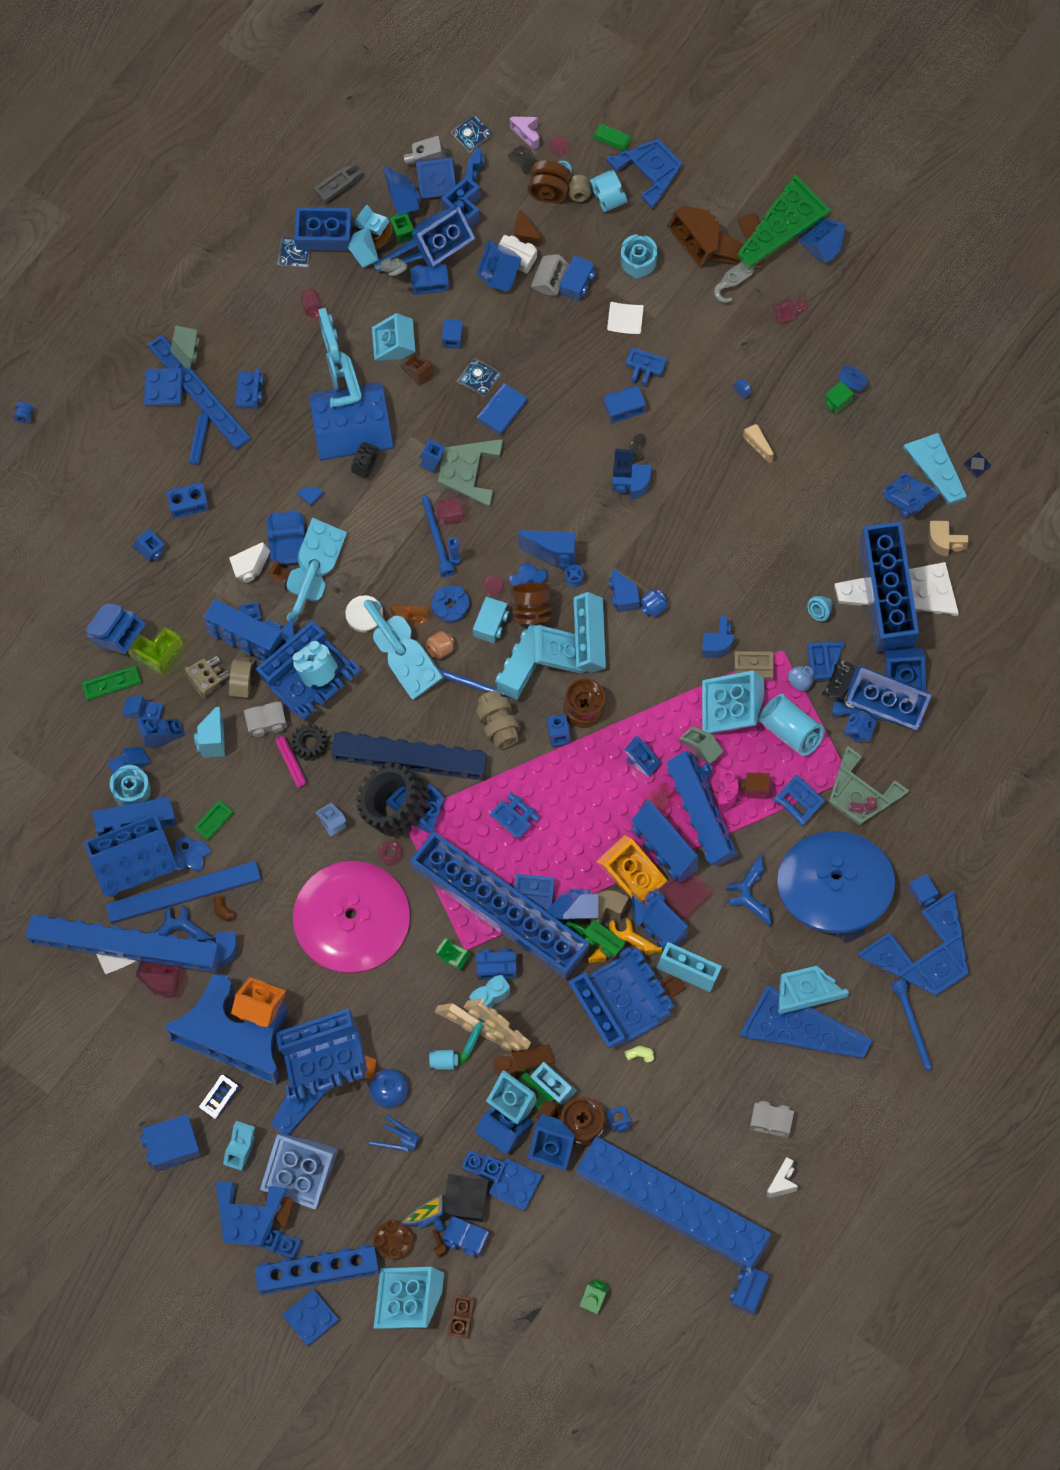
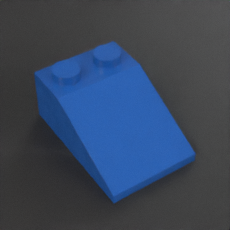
M518 530L520 550L562 570H566L570 565H575V532Z

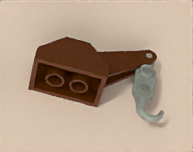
M682 206L674 212L667 224L669 230L699 268L707 264L710 259L738 264L725 273L721 282L714 289L715 297L720 302L728 303L732 301V298H723L720 292L722 289L737 286L753 274L754 268L759 269L765 263L764 259L748 269L737 257L744 244L720 231V224L717 218L708 210Z

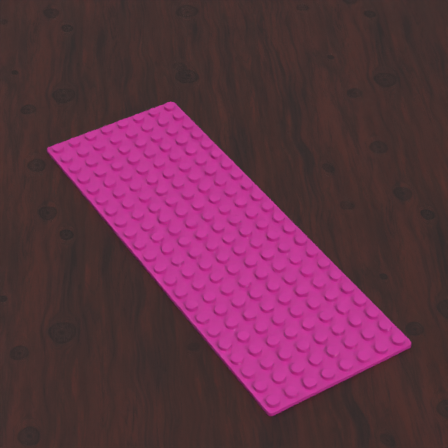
M779 651L774 653L773 680H764V698L759 714L770 700L779 694H784L803 712L823 726L806 692L797 690L791 685L788 673L793 667L785 652ZM735 671L728 673L724 676L735 674ZM702 685L444 798L434 832L512 888L515 885L516 874L554 877L552 904L562 892H570V888L591 890V893L596 894L616 885L596 861L624 835L632 838L656 867L659 866L655 859L656 855L652 851H647L643 845L644 841L640 837H635L631 831V820L648 800L652 802L692 850L702 847L698 842L696 829L690 824V815L682 805L683 799L675 789V781L667 771L668 765L666 763L684 751L692 753L679 740L692 726L703 730ZM757 720L755 726L712 734L723 752L715 761L710 763L713 768L708 779L712 788L710 793L718 808L719 792L723 791L719 789L720 768L732 771L735 774L739 786L737 801L727 811L719 812L728 833L731 834L785 810L779 803L776 804L773 799L796 774L818 794L832 789L842 760L826 730L819 746L808 756H802ZM635 736L640 737L661 762L649 777L626 761L629 756L625 753L624 749ZM695 756L699 768L706 764V762ZM746 773H770L769 798L745 797V791H742V779H746ZM511 792L516 796H520L527 806L533 807L540 816L536 823L531 818L527 820L531 824V828L519 840L490 817V812L502 800L508 805L511 803L507 799ZM788 793L784 796L791 805L798 804ZM518 807L514 809L521 816L524 814ZM412 825V831L409 832V835L418 851L431 834ZM433 884L465 950H471L503 935Z

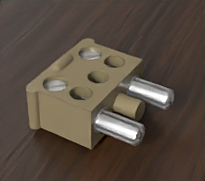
M217 656L209 661L203 658L192 666L185 667V676L203 699L219 689L221 681L230 677L228 671L217 676L216 674L221 672L218 666L213 669L211 668L220 662Z

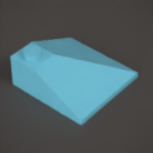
M753 670L702 680L703 731L713 734L755 726L764 698V678Z
M433 1267L380 1268L374 1329L428 1328L442 1294L444 1272Z

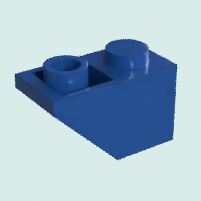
M612 570L611 578H608L609 588L614 591V595H611L612 606H616L617 612L639 610L640 602L637 585L616 570Z

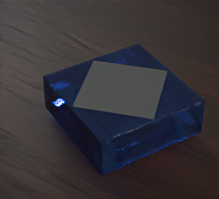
M979 452L964 462V466L975 478L991 467V464Z

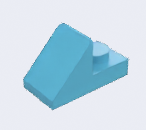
M366 205L352 225L359 229L368 227L371 233L380 236L390 221L385 216L373 213L370 207Z

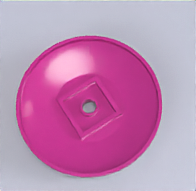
M359 861L340 862L318 871L302 887L296 899L293 912L295 934L303 951L318 965L334 972L346 974L367 972L390 960L405 941L410 924L408 900L397 880L382 868ZM349 910L356 912V916L352 919L345 916Z

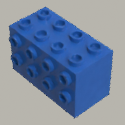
M156 814L83 842L104 897L116 895L119 891L134 888L137 884L152 881L155 877L170 874L178 869Z

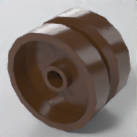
M544 160L534 163L527 188L528 193L533 198L546 203H558L565 200L571 177L570 170L566 166L554 161Z
M586 1097L574 1098L562 1109L560 1118L575 1136L573 1145L580 1147L590 1146L596 1137L600 1138L602 1136L604 1113L596 1101Z

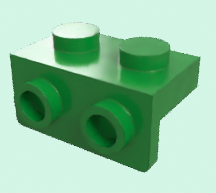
M595 920L592 921L582 935L591 946L596 945L601 949L600 952L608 958L610 956L615 958L625 945L622 939Z

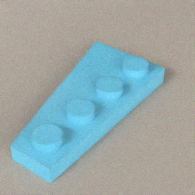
M938 433L903 445V449L906 453L910 454L914 463L922 469L924 475L928 480L930 479L935 489L948 505L966 500L967 495Z

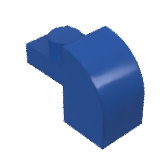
M632 464V477H613L612 491L620 494L631 492L630 499L642 497L650 487L651 465Z
M720 616L719 634L704 633L703 658H720L728 654L732 649L734 635L730 634L731 624L727 623L728 617Z
M216 932V943L221 949L218 968L228 965L235 958L238 941L236 932Z

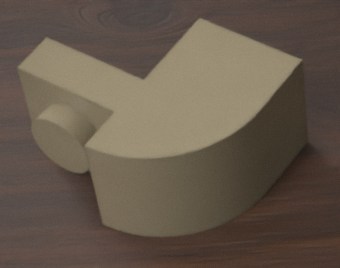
M236 657V660H233L230 671L229 696L248 698L251 690V676L255 667V659Z
M611 890L599 893L598 918H589L591 923L595 920L601 924L606 914L621 920L629 904V897Z

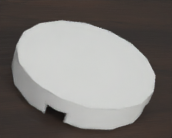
M367 595L352 599L345 611L349 626L361 633L373 631L378 627L364 606V601L377 600ZM381 606L379 612L383 616V608Z

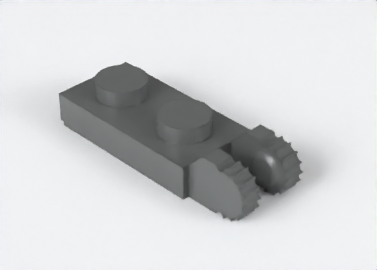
M351 163L314 187V192L326 204L352 184L359 181L364 173L358 170L349 176L357 168L355 163Z

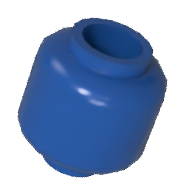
M651 589L640 599L643 605L640 609L647 616L651 614L653 617H657L668 607V599L659 589L657 591Z

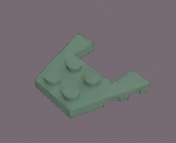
M503 440L445 447L438 484L490 508L493 490L476 488L474 486L480 456L500 458Z
M848 746L845 750L828 803L860 826L904 797L909 790L897 781H894L884 795L876 791L851 772L862 756Z

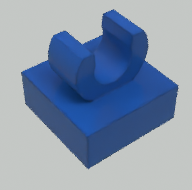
M257 602L239 606L240 612L262 622Z

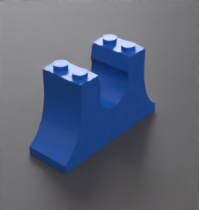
M213 974L203 996L195 1007L183 1017L168 1022L165 1030L169 1040L277 1085L280 1076L274 1062L277 1042L275 1033L281 1031L288 1016L284 1000L279 1007L275 1019L268 1028L258 1026L251 1021L244 1023L233 1022L227 1018V1013L233 1005L235 995L232 982L226 975L219 974L218 976Z

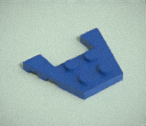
M659 139L637 146V149L621 152L620 155L606 158V162L616 173L632 162L654 185L641 195V199L651 209L655 207L682 167V162Z
M216 1181L223 1242L263 1247L272 1228L275 1214L279 1212L282 1206L280 1205L284 1195H287L289 1189L269 1186L266 1207L233 1204L235 1183Z

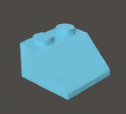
M395 313L372 327L374 360L403 359L415 352L412 318Z
M215 707L197 726L198 733H194L197 752H201L202 758L225 756L223 718L220 707Z
M503 1070L486 1102L514 1123L519 1124L532 1111L536 1103V1094Z

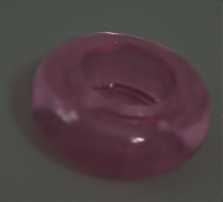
M391 841L383 843L378 850L379 859L388 865L397 863L402 855L400 846ZM387 849H393L396 853L393 857H386L384 852Z

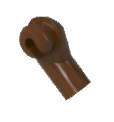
M223 896L214 897L215 915L223 921L233 920L235 916L234 911L224 907Z

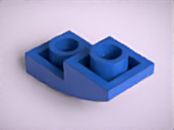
M477 147L473 152L466 169L465 177L469 176L473 181H477V172H481V165H485V154H481V147Z
M469 1150L461 1170L498 1182L506 1163Z
M271 1229L263 1247L260 1248L288 1259L296 1260L303 1242L300 1239Z

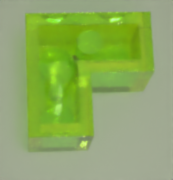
M164 627L154 642L139 634L128 651L131 658L163 675L183 644L180 635Z

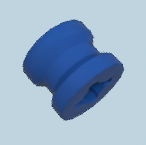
M25 402L16 403V412L13 414V419L19 423H30L32 419L30 415L33 413L34 407Z
M570 565L565 570V582L572 588L579 587L583 583L584 572L580 566Z

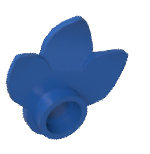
M524 563L520 566L519 574L510 575L509 580L512 586L531 582L543 583L547 578V573L545 569L536 570L532 564Z
M188 837L179 838L175 843L176 854L174 855L177 870L180 871L187 865L192 870L201 871L203 867L202 856L211 853L208 845L200 840L192 841ZM187 843L188 849H182L181 844Z

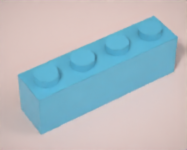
M586 592L574 597L576 668L594 673L606 668L603 598Z
M530 624L528 629L523 630L520 643L515 644L512 650V657L507 658L504 664V671L502 673L499 672L495 680L497 691L518 700L538 664L535 663L534 627L536 625Z

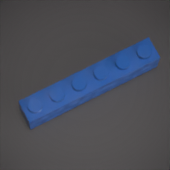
M684 751L666 762L668 765L667 771L675 781L677 793L683 799L682 805L690 815V824L697 831L698 842L704 847L706 860L711 864L720 866L737 856V851L694 754Z

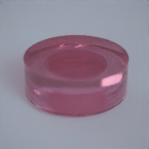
M563 137L553 138L550 142L551 152L557 156L564 155L568 150L567 140Z
M489 576L485 579L484 590L487 594L497 595L502 591V580L499 577Z

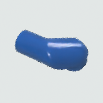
M706 763L700 767V770L709 790H711L708 779L713 768L710 764Z

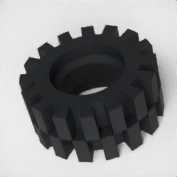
M362 442L352 461V473L364 478L368 477L378 458L379 448L367 442Z
M308 723L306 727L303 724L301 729L298 727L296 733L293 732L292 734L293 738L291 741L294 753L298 754L300 759L303 757L305 761H308V758L314 761V757L319 759L320 754L323 755L325 753L324 749L326 750L327 748L326 735L322 728H318L315 724L312 726L311 723ZM307 736H312L317 740V743L312 748H305L302 745L303 739Z

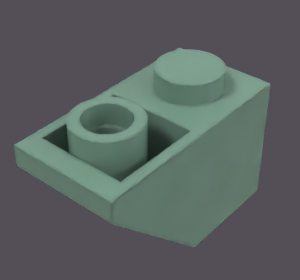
M175 325L170 351L186 369H190L191 363H195L197 352H194V348L197 349L199 338L196 337L197 330Z

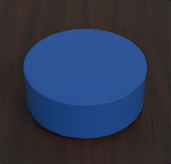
M739 379L734 383V389L741 397L746 398L751 394V387L745 380Z

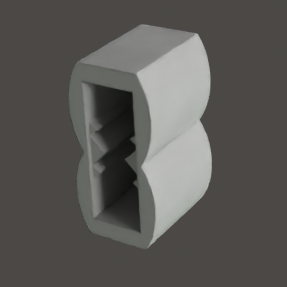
M273 702L244 710L250 736L258 738L264 736L267 732L279 733L284 728H287L281 702Z
M759 1101V1103L754 1104L749 1129L789 1138L794 1111L790 1110L788 1106L779 1105V1107H773L769 1102Z

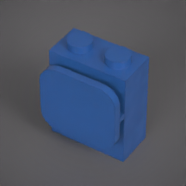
M107 603L100 608L86 630L88 633L87 637L98 648L125 654L146 623L134 612L123 610L119 605Z
M188 1114L142 1128L143 1135L140 1136L143 1148L147 1147L149 1154H146L148 1165H153L155 1171L159 1169L166 1170L201 1156Z

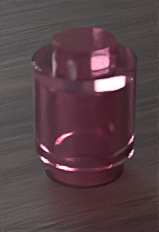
M314 289L303 291L301 301L305 315L309 317L319 316L318 309H322L319 294Z

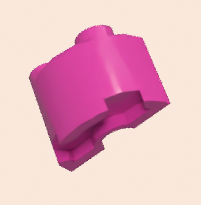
M722 768L719 771V789L723 790L719 792V812L727 811L728 808L736 803L739 788L735 774Z

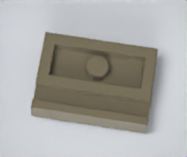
M735 651V674L754 670L764 680H773V652Z

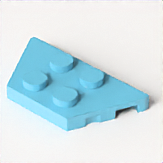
M818 966L784 973L780 977L778 1012L782 1014L847 998L849 991L846 988L842 990L835 984L836 980L826 975Z

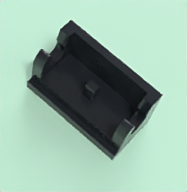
M842 660L823 691L822 696L833 702H842L849 691L850 682L857 666Z

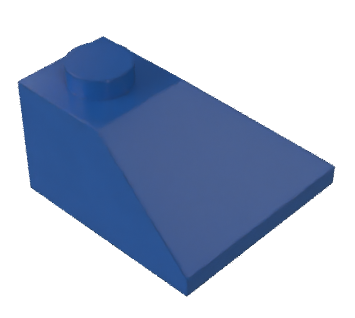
M824 219L798 241L815 259L830 262L840 252L845 224Z

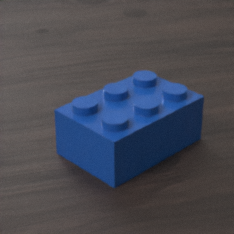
M296 207L294 238L296 250L350 251L348 246L352 234L351 208Z

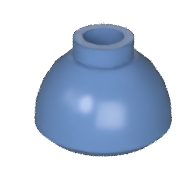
M809 666L792 668L788 673L791 685L800 691L809 690L813 683L812 668Z

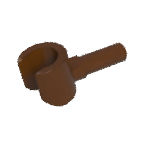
M434 1229L433 1234L438 1246L433 1248L437 1257L441 1258L447 1254V1250L440 1239L437 1229Z

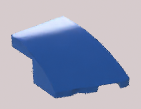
M429 784L427 786L428 790L425 791L429 794L430 799L425 800L429 806L428 809H423L426 815L424 818L419 817L418 821L420 824L417 828L432 834L444 796ZM400 787L385 802L395 812L405 800L406 787Z

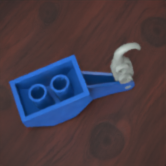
M454 206L434 214L419 223L412 233L414 239L380 258L373 265L377 272H390L389 276H395L404 272L407 269V262L423 257L428 266H434L474 240L475 237L460 207ZM415 246L419 247L418 250L397 257L400 254L414 248Z

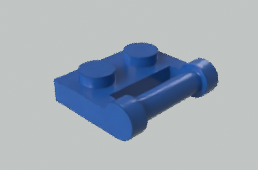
M797 774L773 799L776 804L779 803L798 820L797 823L800 826L825 801ZM787 793L807 811L804 815L784 798Z

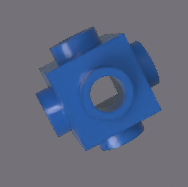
M865 711L851 713L844 734L855 742H870L877 721Z

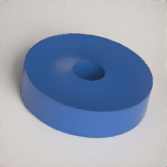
M843 366L838 374L840 380L853 390L862 391L868 383L866 376L852 366Z

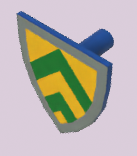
M443 1194L417 1208L401 1224L408 1226L418 1225L421 1229L434 1223L438 1231L443 1230L445 1226L439 1218L443 1214Z

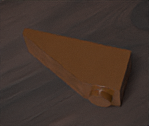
M547 1044L511 1052L492 1059L497 1078H499L503 1070L512 1077L517 1078L526 1072L536 1071L543 1062L552 1065L555 1063V1060Z

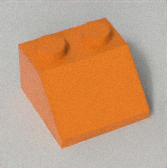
M249 977L236 993L231 1014L236 1015L240 1019L254 1022L258 1026L268 1028L276 1017L286 990Z

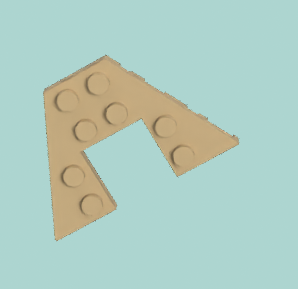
M484 999L467 1001L463 1008L468 1010V1013L453 1003L438 1005L435 1013L461 1025L468 1032H472L475 1025L481 1022L478 1020L479 1018L482 1019L485 1023H482L483 1027L480 1035L501 1045L508 1052L526 1050L531 1044L518 1030L512 1031L508 1027L510 1023L499 1015L495 1009L485 1006L483 1004Z

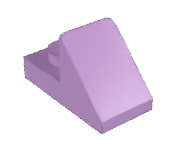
M511 117L510 128L533 151L539 148V135L535 131L538 127V118Z

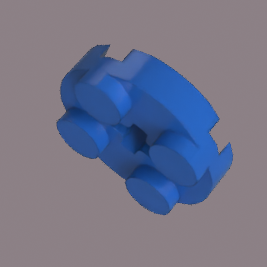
M445 586L435 591L432 598V611L443 622H459L469 611V598L462 587ZM448 601L456 603L453 605V608H449V606L445 604L448 603Z

